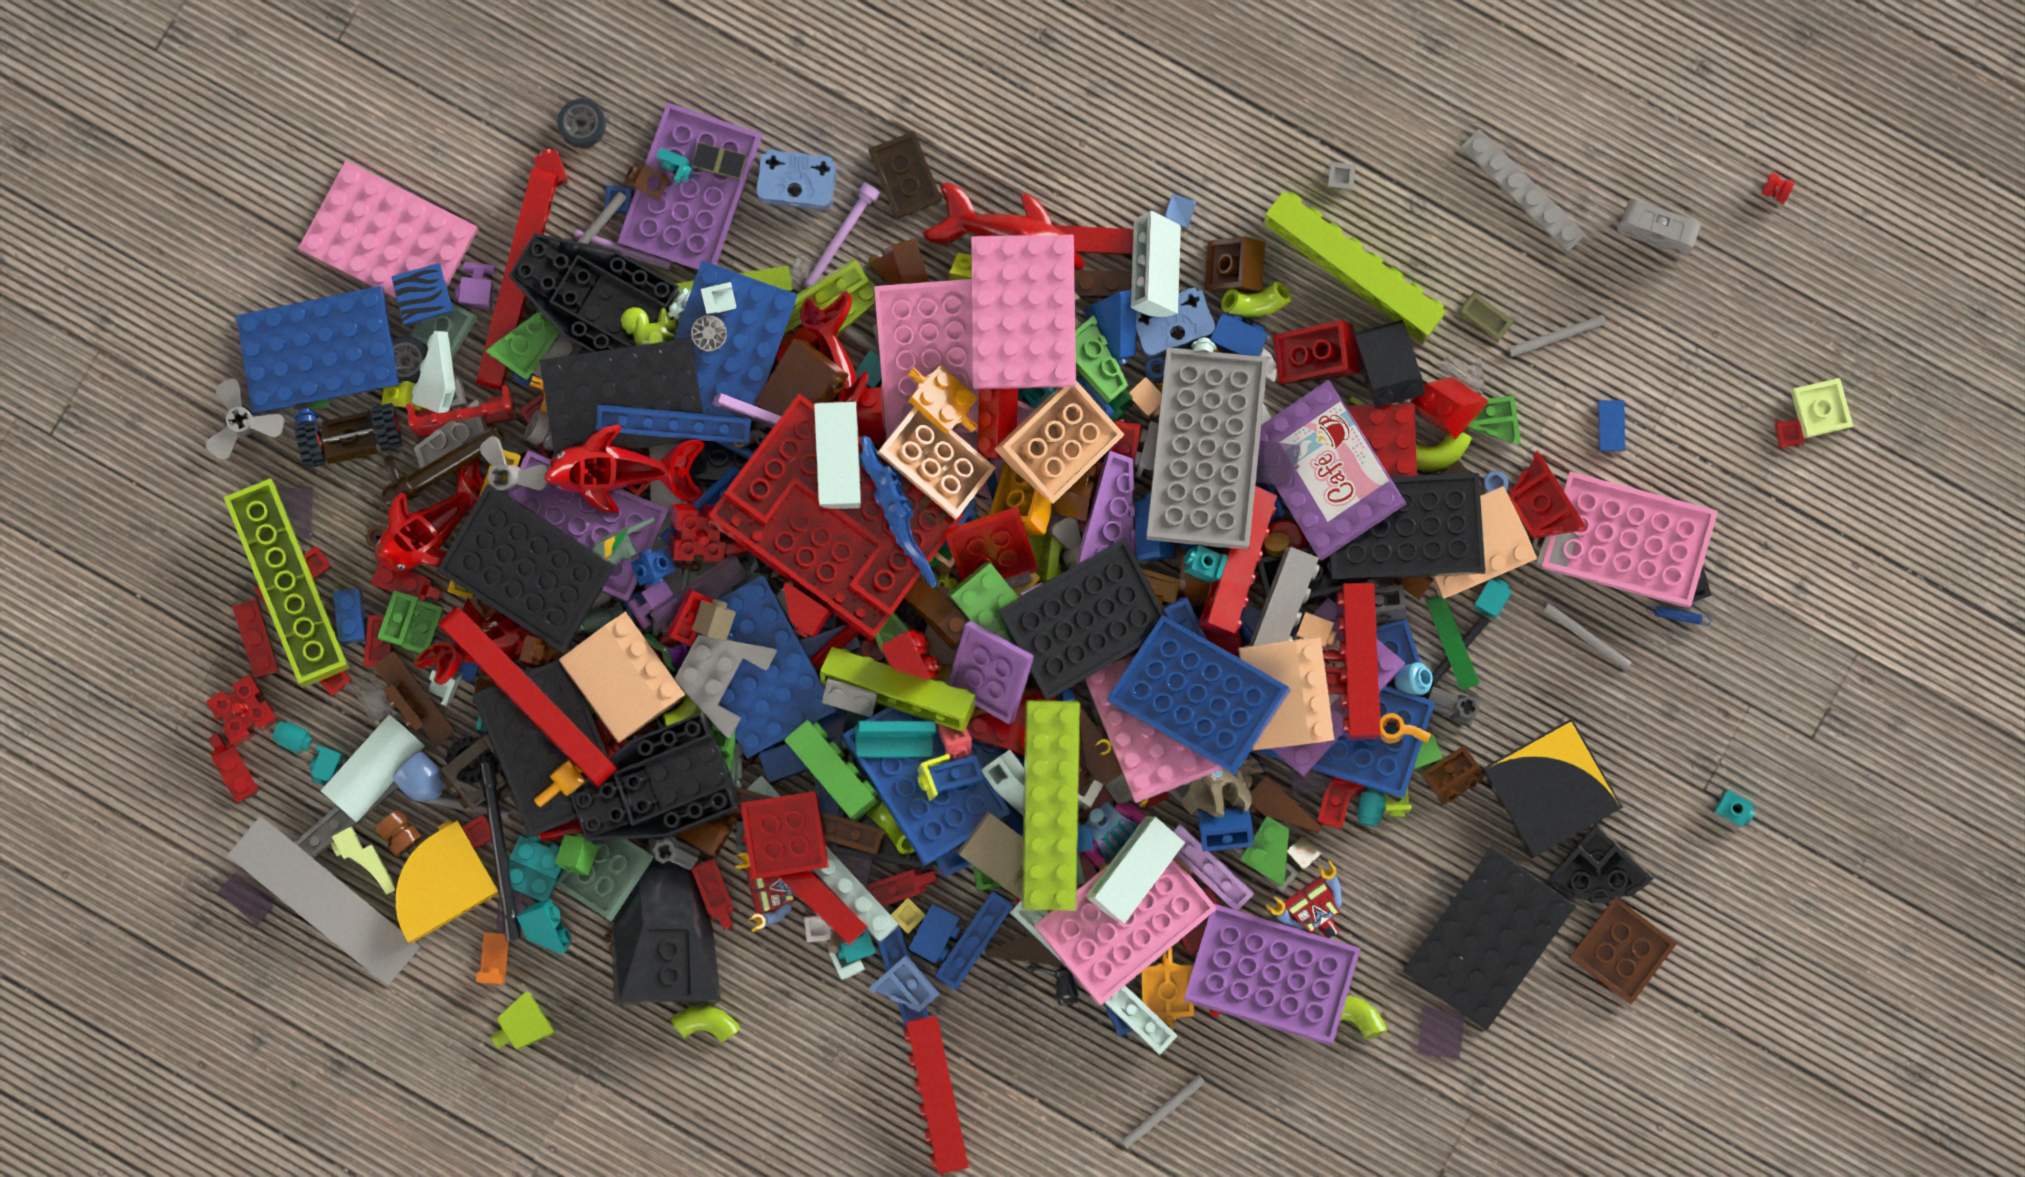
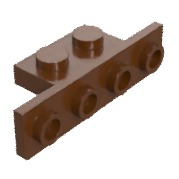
M391 652L374 665V668L389 686L384 690L387 693L385 696L392 707L395 708L397 706L403 714L401 715L403 722L409 728L413 727L415 731L421 728L435 747L455 732L453 726L396 652Z

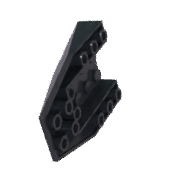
M536 233L530 239L509 274V278L563 337L586 352L635 346L634 335L627 334L626 330L622 328L621 316L624 311L632 307L640 308L648 315L649 323H657L659 311L664 307L668 313L670 305L679 294L678 285L614 249Z
M698 713L631 740L609 759L617 770L599 787L586 778L577 789L570 793L586 841L668 837L741 811V802L711 720L704 713Z
M654 857L616 913L612 925L613 1005H640L643 1002H689V1005H715L721 1001L713 927L692 870L683 868L670 860L661 863L655 860Z

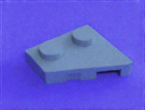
M907 955L869 987L872 992L885 995L890 1000L903 1003L908 1008L917 1012L922 1011L940 995Z

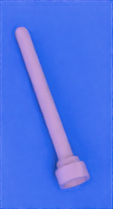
M865 182L859 189V200L804 282L805 288L818 281L867 204L870 205L872 201L875 202L881 193Z

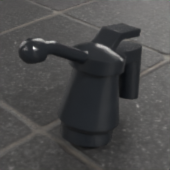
M1033 965L1026 967L1028 973L1042 971L1054 975V978H1056L1055 999L1058 1001V1006L1078 1004L1079 993L1073 979L1074 975L1070 970H1067L1066 966L1057 971L1040 966L1033 967Z

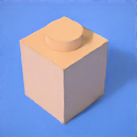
M1145 377L1129 393L1133 397L1131 401L1134 403L1135 408L1148 420L1151 416L1157 418L1160 415L1162 393Z
M1305 612L1296 639L1321 638L1322 650H1326L1328 645L1333 646L1337 632L1334 631V622Z

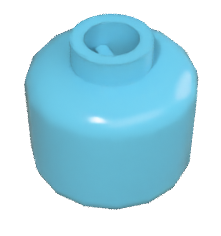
M1422 663L1405 665L1394 677V684L1397 690L1415 696L1426 694L1430 690L1433 681L1430 670Z

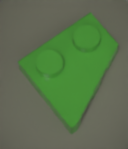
M1514 395L1487 399L1488 403L1467 428L1515 445H1520L1521 439Z
M1267 816L1253 838L1254 846H1249L1240 860L1283 886L1285 882L1289 829Z

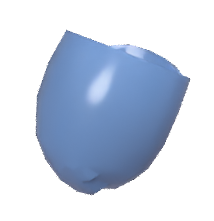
M422 751L411 757L397 771L393 778L403 793L418 802H428L438 798L442 794L444 786L440 779L442 776L440 770Z

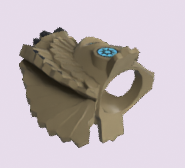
M1248 754L1235 775L1222 769L1183 784L1190 786L1189 792L1181 799V803L1184 805L1185 810L1189 811L1190 815H1193L1199 807L1212 816L1223 818V799H1226L1232 806L1240 807L1242 814H1245L1252 801L1249 790L1252 783L1250 775L1263 774L1266 771V766L1259 763V756L1257 754Z

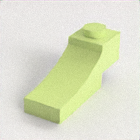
M352 826L332 836L334 842L331 843V846L337 857L342 855L343 859L350 857L361 864L375 877L386 895L397 889L374 845L363 848Z

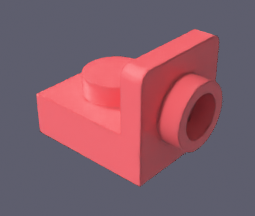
M937 724V731L945 746V755L949 754L950 756L948 761L963 759L971 755L972 739L967 728L965 732H961Z

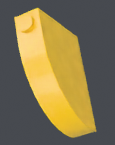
M449 820L440 825L438 832L423 841L413 851L401 871L396 889V912L402 933L409 945L498 895L497 888L458 821L452 823Z

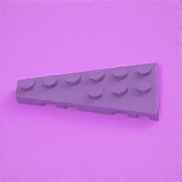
M1112 451L1106 452L1075 565L1122 538H1126L1136 557V537L1133 527L1135 506H1133L1132 490H1134L1132 458Z

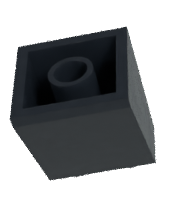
M1403 320L1354 333L1360 371L1376 408L1425 395L1422 375Z

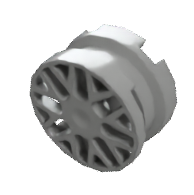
M707 315L696 320L693 324L691 335L694 344L700 350L710 352L722 347L727 338V331L723 321L718 317Z

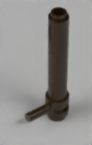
M491 427L413 474H406L403 477L400 476L393 457H386L383 462L392 483L385 486V490L381 492L383 500L389 508L392 501L400 493L406 494L407 500H413L419 496L421 491L483 456L480 452V446L489 437H497L502 445V441L505 440L502 431L498 427Z

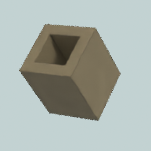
M713 599L712 603L701 600L692 630L707 637L727 641L736 612L726 608L728 604L717 599Z

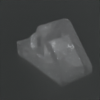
M1480 355L1468 371L1464 368L1465 364L1456 357L1451 359L1447 356L1439 368L1479 395H1482L1485 391Z

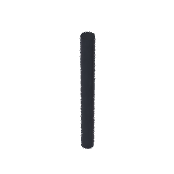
M1481 616L1462 638L1466 649L1488 625L1489 622ZM1447 656L1432 672L1433 681L1430 690L1451 667ZM1429 691L1426 694L1420 695L1419 697L1424 698L1429 693Z

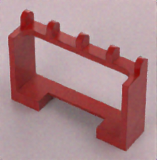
M507 385L502 386L503 395L487 398L488 404L485 403L475 407L436 413L429 409L417 411L411 403L406 404L408 424L418 438H424L447 423L483 416L486 425L517 420L514 397Z

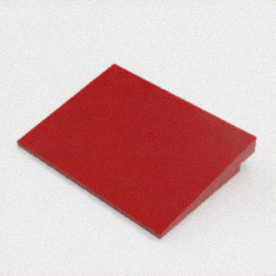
M798 394L725 491L706 520L872 641L921 575L920 569L913 563L911 557L904 553L903 548L897 544L896 538L890 530L889 522L885 518L882 505L879 506L874 496V492L877 491L875 482L860 463V508L832 509L819 505L815 405L801 394ZM857 436L859 456V454L862 452V445L860 443V438ZM879 455L884 465L889 466L892 470L894 467ZM902 475L903 481H907L910 484L909 490L903 491L904 495L915 502L914 516L909 519L912 538L928 563H930L946 541L944 530L957 526L964 515L961 513L955 520L948 514L939 527H937L939 516L944 509L931 498L929 506H922L920 500L923 496L927 495ZM918 505L925 510L921 514L917 512ZM929 513L934 516L936 524L934 525L923 515Z

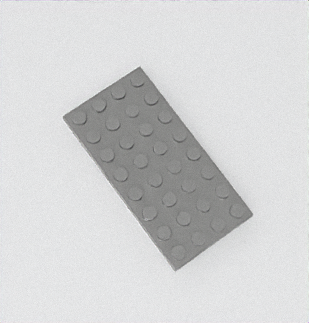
M1167 347L1147 540L1249 550L1268 357L1218 352L1209 353L1208 351Z

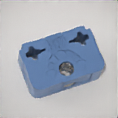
M767 150L766 154H762L760 159V172L757 182L758 198L764 204L826 211L831 208L833 203L837 173L836 163L832 162V158L828 156ZM773 160L777 161V166H775L774 170H771L769 165L772 164ZM822 166L827 167V172H825L824 176H821L819 172ZM798 188L801 194H797V197H792L789 191Z
M1196 287L1178 293V314L1167 317H1154L1136 311V337L1142 353L1147 359L1166 355L1167 347L1182 349L1190 346L1199 338L1209 339L1212 337L1215 329L1204 294L1201 290L1197 291ZM1189 298H1192L1193 301H1198L1196 308L1186 305ZM1142 315L1146 319L1151 318L1148 325H1145L1144 322L1139 323ZM1174 330L1183 333L1181 340L1171 337Z

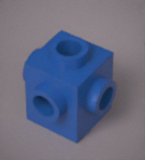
M653 548L638 553L640 558L630 562L639 586L648 582L651 587L665 582L664 576L677 571L668 548L656 552L653 551Z

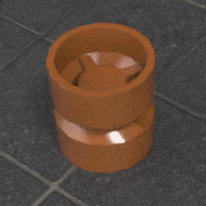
M401 809L392 812L374 828L383 841H389L388 847L396 857L406 853L422 839V835L413 825H408L409 819Z

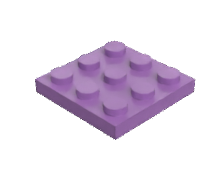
M970 621L965 624L948 685L958 689L964 688L975 694L976 706L1010 724L1015 721L1034 656Z

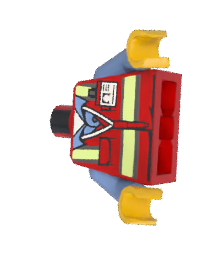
M748 853L736 854L735 857L743 859V864L736 865L735 867L736 869L745 868L755 911V915L747 919V921L754 920L757 923V927L751 929V931L756 932L765 926L780 922L791 911L792 903L795 902L793 891L778 876L752 880L751 869L747 868L750 867Z
M1328 861L1330 868L1326 871H1323V868L1319 865L1318 870L1322 876L1320 875L1284 902L1274 897L1277 905L1271 908L1267 904L1266 908L1283 925L1309 933L1319 928L1324 937L1330 939L1340 932L1331 920V918L1340 913L1339 908L1342 905L1341 886L1336 876V868L1331 861Z

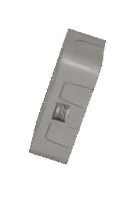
M1630 199L1624 209L1617 231L1625 236L1675 254L1688 256L1694 247L1701 224L1653 205Z

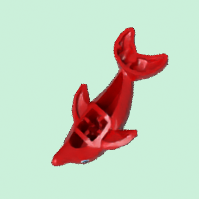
M944 183L940 186V190L946 200L948 216L938 225L925 229L922 233L927 241L941 245L954 242L967 233H971L974 236L1066 235L1051 224L1049 215L1041 203L1026 193L1021 195L1026 216L1008 214L976 215L966 193L958 186L950 183ZM1074 246V270L1082 269L1085 263L1082 257L1076 253Z
M846 290L823 310L816 307L811 298H806L800 310L802 325L819 338L820 352L849 374L843 389L838 392L831 403L856 402L857 405L866 387L869 374L864 371L857 379L852 362L836 336L850 311L852 297Z
M615 424L597 431L582 446L571 447L559 452L549 462L548 471L544 475V480L549 484H554L555 487L565 491L580 493L590 505L606 513H617L619 511V507L608 491L658 480L680 500L693 502L703 494L693 483L688 471L694 458L703 450L704 443L701 440L695 439L684 441L674 447L659 461L630 450L609 446L622 429L619 424Z
M478 459L459 469L456 494L441 502L408 514L406 494L400 493L392 501L388 513V528L375 546V557L380 565L390 571H405L419 564L440 566L447 554L446 551L440 548L467 510L473 509L479 498L483 480L480 475V462Z
M501 612L489 618L484 629H490L485 634L512 662L519 660L527 635L539 638ZM441 641L428 646L415 659L413 665L418 668L437 665L434 682L443 685L453 677L462 662H474L457 644ZM520 660L531 669L536 667V664Z

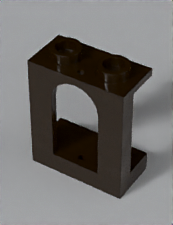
M487 733L440 769L443 774L440 779L448 789L453 787L459 795L455 798L464 809L469 807L471 810H474L485 800L483 786H480L473 792H464L456 783V777L462 768L486 749H489L497 759ZM502 770L496 774L497 790L507 783Z

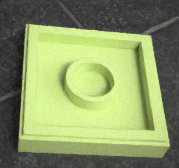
M1840 378L1790 390L1804 439L1853 427Z

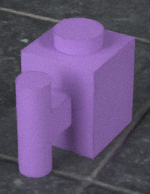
M464 262V272L473 273V278L461 277V284L456 285L455 298L459 299L458 302L464 307L491 309L494 283L492 280L484 279V274L494 275L495 265Z
M665 582L652 587L650 583L644 586L645 591L642 592V595L647 601L644 605L640 606L636 598L627 603L643 629L652 625L648 618V615L652 612L655 613L660 621L680 607V604Z

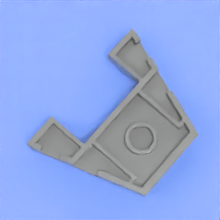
M698 635L674 680L726 737L731 738L741 717L719 706L723 695L743 659L768 671L778 650Z

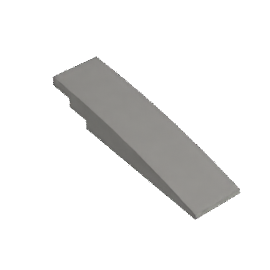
M262 816L254 822L227 855L387 986L390 985L421 947L416 942L409 945L402 930Z

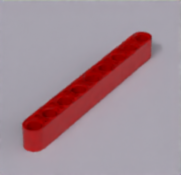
M533 168L531 171L476 380L477 385L502 391V386L505 384L509 368L487 354L485 350L521 323L527 297L509 278V274L534 233L544 235L559 175L537 168Z
M456 606L438 623L439 627L593 784L599 787L617 770L612 762L459 607Z

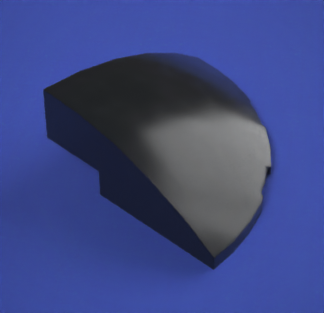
M1595 823L1554 870L1545 884L1570 899L1576 898L1589 901L1590 903L1611 902L1615 897H1629L1647 886L1654 877L1617 841Z

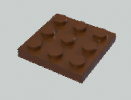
M1615 897L1570 955L1569 959L1632 1005L1677 943L1619 898Z

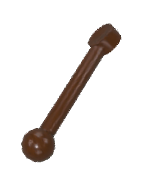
M693 562L692 564L674 563L675 568L691 569L694 572L699 571L701 568L698 562Z

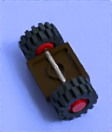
M392 403L372 407V414L371 411L323 421L321 422L323 437H321L316 420L295 425L298 450L305 469L325 465L326 461L329 465L378 454L375 436H377L382 452L403 447L400 426Z

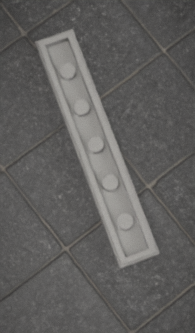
M395 782L386 789L360 820L399 788ZM336 806L294 843L316 859L334 842L332 836L351 826H355L357 823Z

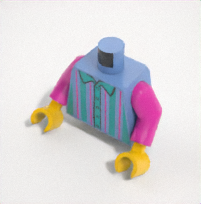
M1106 802L1099 809H1094L1090 813V819L1084 824H1090L1094 850L1084 851V853L1095 868L1099 867V872L1108 866L1104 862H1108L1124 846L1145 816H1147L1131 803H1118L1114 806Z

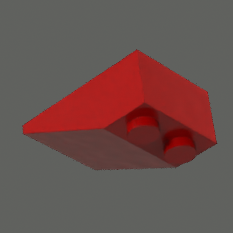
M1338 320L1273 335L1279 384L1335 379L1359 374L1354 324Z

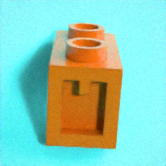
M484 933L480 972H477L476 976L477 983L505 985L509 941H506L505 934Z

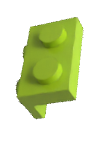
M1046 531L1045 535H1027L1039 569L1038 572L1034 573L1041 577L1037 583H1044L1059 575V553L1062 552L1063 546L1050 534V531Z

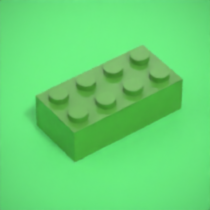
M985 562L951 590L947 596L969 622L972 621L1013 644L996 610L1015 600L1018 596L991 563Z
M807 720L784 740L847 815L857 822L879 803L875 799L878 793L866 780L862 783L858 779L862 774L850 761L845 763L842 760L845 754L833 741L829 744L825 740L829 736L817 722L812 725Z

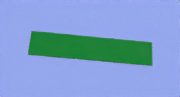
M1437 596L1426 600V605L1460 690L1462 691L1480 684L1446 598L1443 599Z

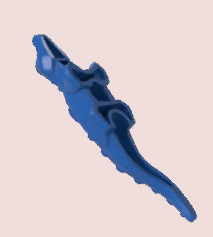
M863 436L860 439L862 452L859 454L858 460L875 482L877 491L874 492L876 502L879 506L882 505L885 518L889 522L890 530L893 532L897 544L903 548L907 556L911 557L913 563L919 567L920 573L925 576L926 582L934 588L937 586L932 569L912 538L909 519L914 514L911 502L905 497L902 489V475L897 469L893 468L891 470L889 466L886 467L880 460L871 439Z

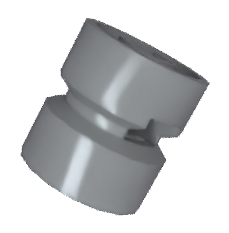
M537 410L527 425L524 439L537 446L543 444L545 450L554 453L548 414Z

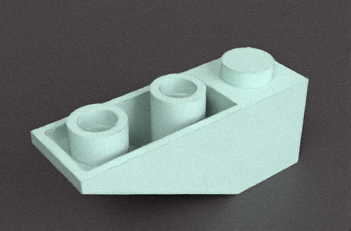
M434 331L427 343L429 349L426 358L420 365L421 374L418 382L413 387L411 403L436 413L449 412L456 387L448 332Z
M1008 750L981 771L995 791L1024 816V768L1012 751Z

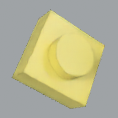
M909 898L891 914V917L908 934L926 916Z

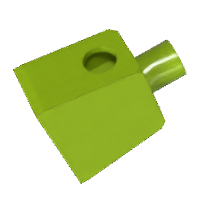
M526 991L497 1018L502 1029L490 1037L498 1049L511 1042L515 1049L519 1050L555 1034L556 1031L531 992Z

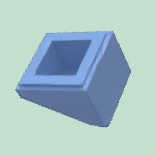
M1172 194L1165 218L1188 229L1196 202Z

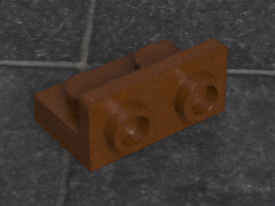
M1464 745L1421 773L1424 780L1436 794L1441 805L1456 800L1459 794L1467 789L1476 787L1484 778L1480 766Z

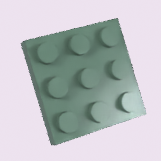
M627 839L590 841L598 849L589 876L570 873L564 870L555 885L606 919L612 921L654 858L651 854Z

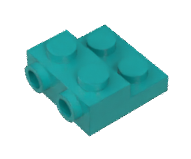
M527 834L526 837L520 835L508 863L512 890L539 902L549 899L555 888V883L563 870L555 864L560 847L550 844L548 848L541 845L540 839L536 836L529 837Z

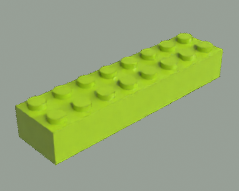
M1283 191L1265 214L1263 224L1392 321L1403 320L1407 332L1424 344L1442 321L1446 313L1443 309L1444 305L1439 300L1433 297L1429 299L1422 294L1424 290L1413 282L1409 284L1402 279L1404 276L1393 267L1389 269L1382 264L1383 259L1373 252L1369 254L1363 250V245L1353 237L1349 239L1343 235V230L1333 222L1329 224L1321 218L1323 215L1313 207L1308 209L1301 203L1302 199L1293 192L1288 194L1286 191Z
M271 478L223 497L298 684L301 688H304L350 669L273 480Z
M1026 701L1022 908L1024 910H1076L1080 703L1078 701Z

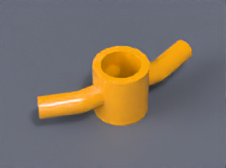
M1386 714L1380 719V738L1386 743H1396L1400 741L1403 735H1411L1428 743L1431 737L1430 733L1418 727L1404 725L1402 718L1397 714ZM1392 722L1396 723L1397 728L1400 730L1396 734H1387L1383 727L1387 723Z
M567 760L550 775L554 783L534 799L539 807L543 806L560 791L566 796L572 793L585 781V778L580 774L582 771Z

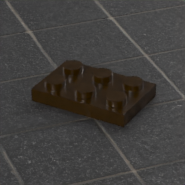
M915 131L868 149L895 220L942 202Z

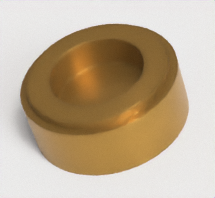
M1282 532L1271 533L1264 541L1267 554L1273 557L1283 556L1285 548L1291 547L1288 535Z

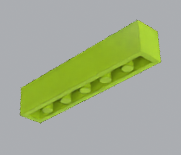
M831 647L820 670V680L823 686H826L827 680L831 679L877 693L875 701L877 704L891 707L928 721H935L937 724L961 732H965L975 710V694L967 689H958L939 680L922 679L892 669L890 664L885 665L876 662L870 657L852 654L846 649Z

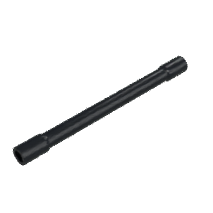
M494 761L479 763L503 910L506 941L521 939L515 910L501 819Z

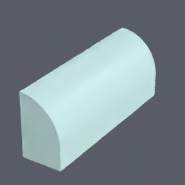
M1153 211L1134 219L1131 308L1145 315L1167 317L1178 314L1181 225Z
M856 402L816 403L815 425L819 505L832 509L860 508Z
M389 714L323 787L321 792L357 823L394 782L393 778L397 771L411 757L421 752L425 745Z
M1145 816L1085 897L1108 916L1121 923H1125L1185 842L1158 818Z

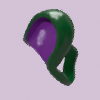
M671 624L660 627L654 635L651 633L645 634L644 638L646 641L663 653V664L669 673L677 674L689 653L688 644L677 640V645L667 647L658 641L660 635L668 631Z

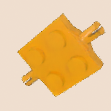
M941 364L932 374L926 377L913 367L907 376L913 379L918 386L908 401L945 435L959 423L972 433L978 424L969 418L967 414L978 398Z
M1172 947L1168 949V957H1166V952L1162 954V963L1149 965L1141 971L1142 1002L1156 1016L1163 1020L1167 1026L1169 1025V1028L1174 1032V1019L1194 1016V1004L1184 1001L1193 971V964H1177L1172 962Z

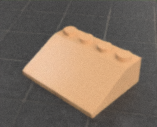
M1076 381V387H1058L994 449L1017 474L1053 504L1124 434Z
M915 406L904 416L877 452L955 520L996 468L954 431L950 430L945 435Z
M1504 486L1480 495L1485 574L1433 576V584L1437 594L1443 599L1537 559L1529 537Z
M626 612L604 625L559 659V662L617 743L680 703L685 695Z
M1311 637L1238 648L1239 659L1290 688V692L1252 750L1334 740L1321 638Z

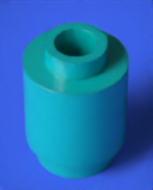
M280 721L272 736V740L277 741V745L297 754H301L303 751L307 752L313 739L310 737V731L288 721L286 723Z
M1367 788V792H1361L1356 815L1359 817L1357 823L1378 827V822L1382 820L1386 797L1382 796V792Z

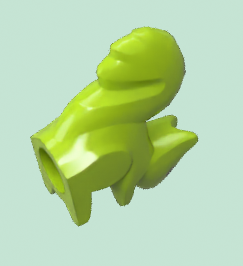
M636 307L625 310L621 316L622 328L626 330L627 334L634 335L636 345L673 340L675 336L670 331H674L677 328V322L668 315L664 307L659 311L657 323H649L648 315L645 311Z

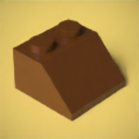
M1246 236L1208 241L1205 290L1227 292L1230 289H1236L1245 293L1262 292L1265 242Z

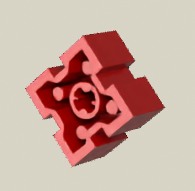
M672 503L671 524L676 529V533L669 534L668 550L673 560L693 561L694 555H699L703 561L724 562L725 541L720 536L722 531L706 520L715 505H702V511H698L693 504Z
M247 675L234 683L232 687L235 691L228 694L221 691L205 701L215 718L226 722L221 728L230 743L235 747L254 737L251 732L253 729L258 728L264 731L280 721L271 704L265 700L261 702L259 699L264 693L251 675Z

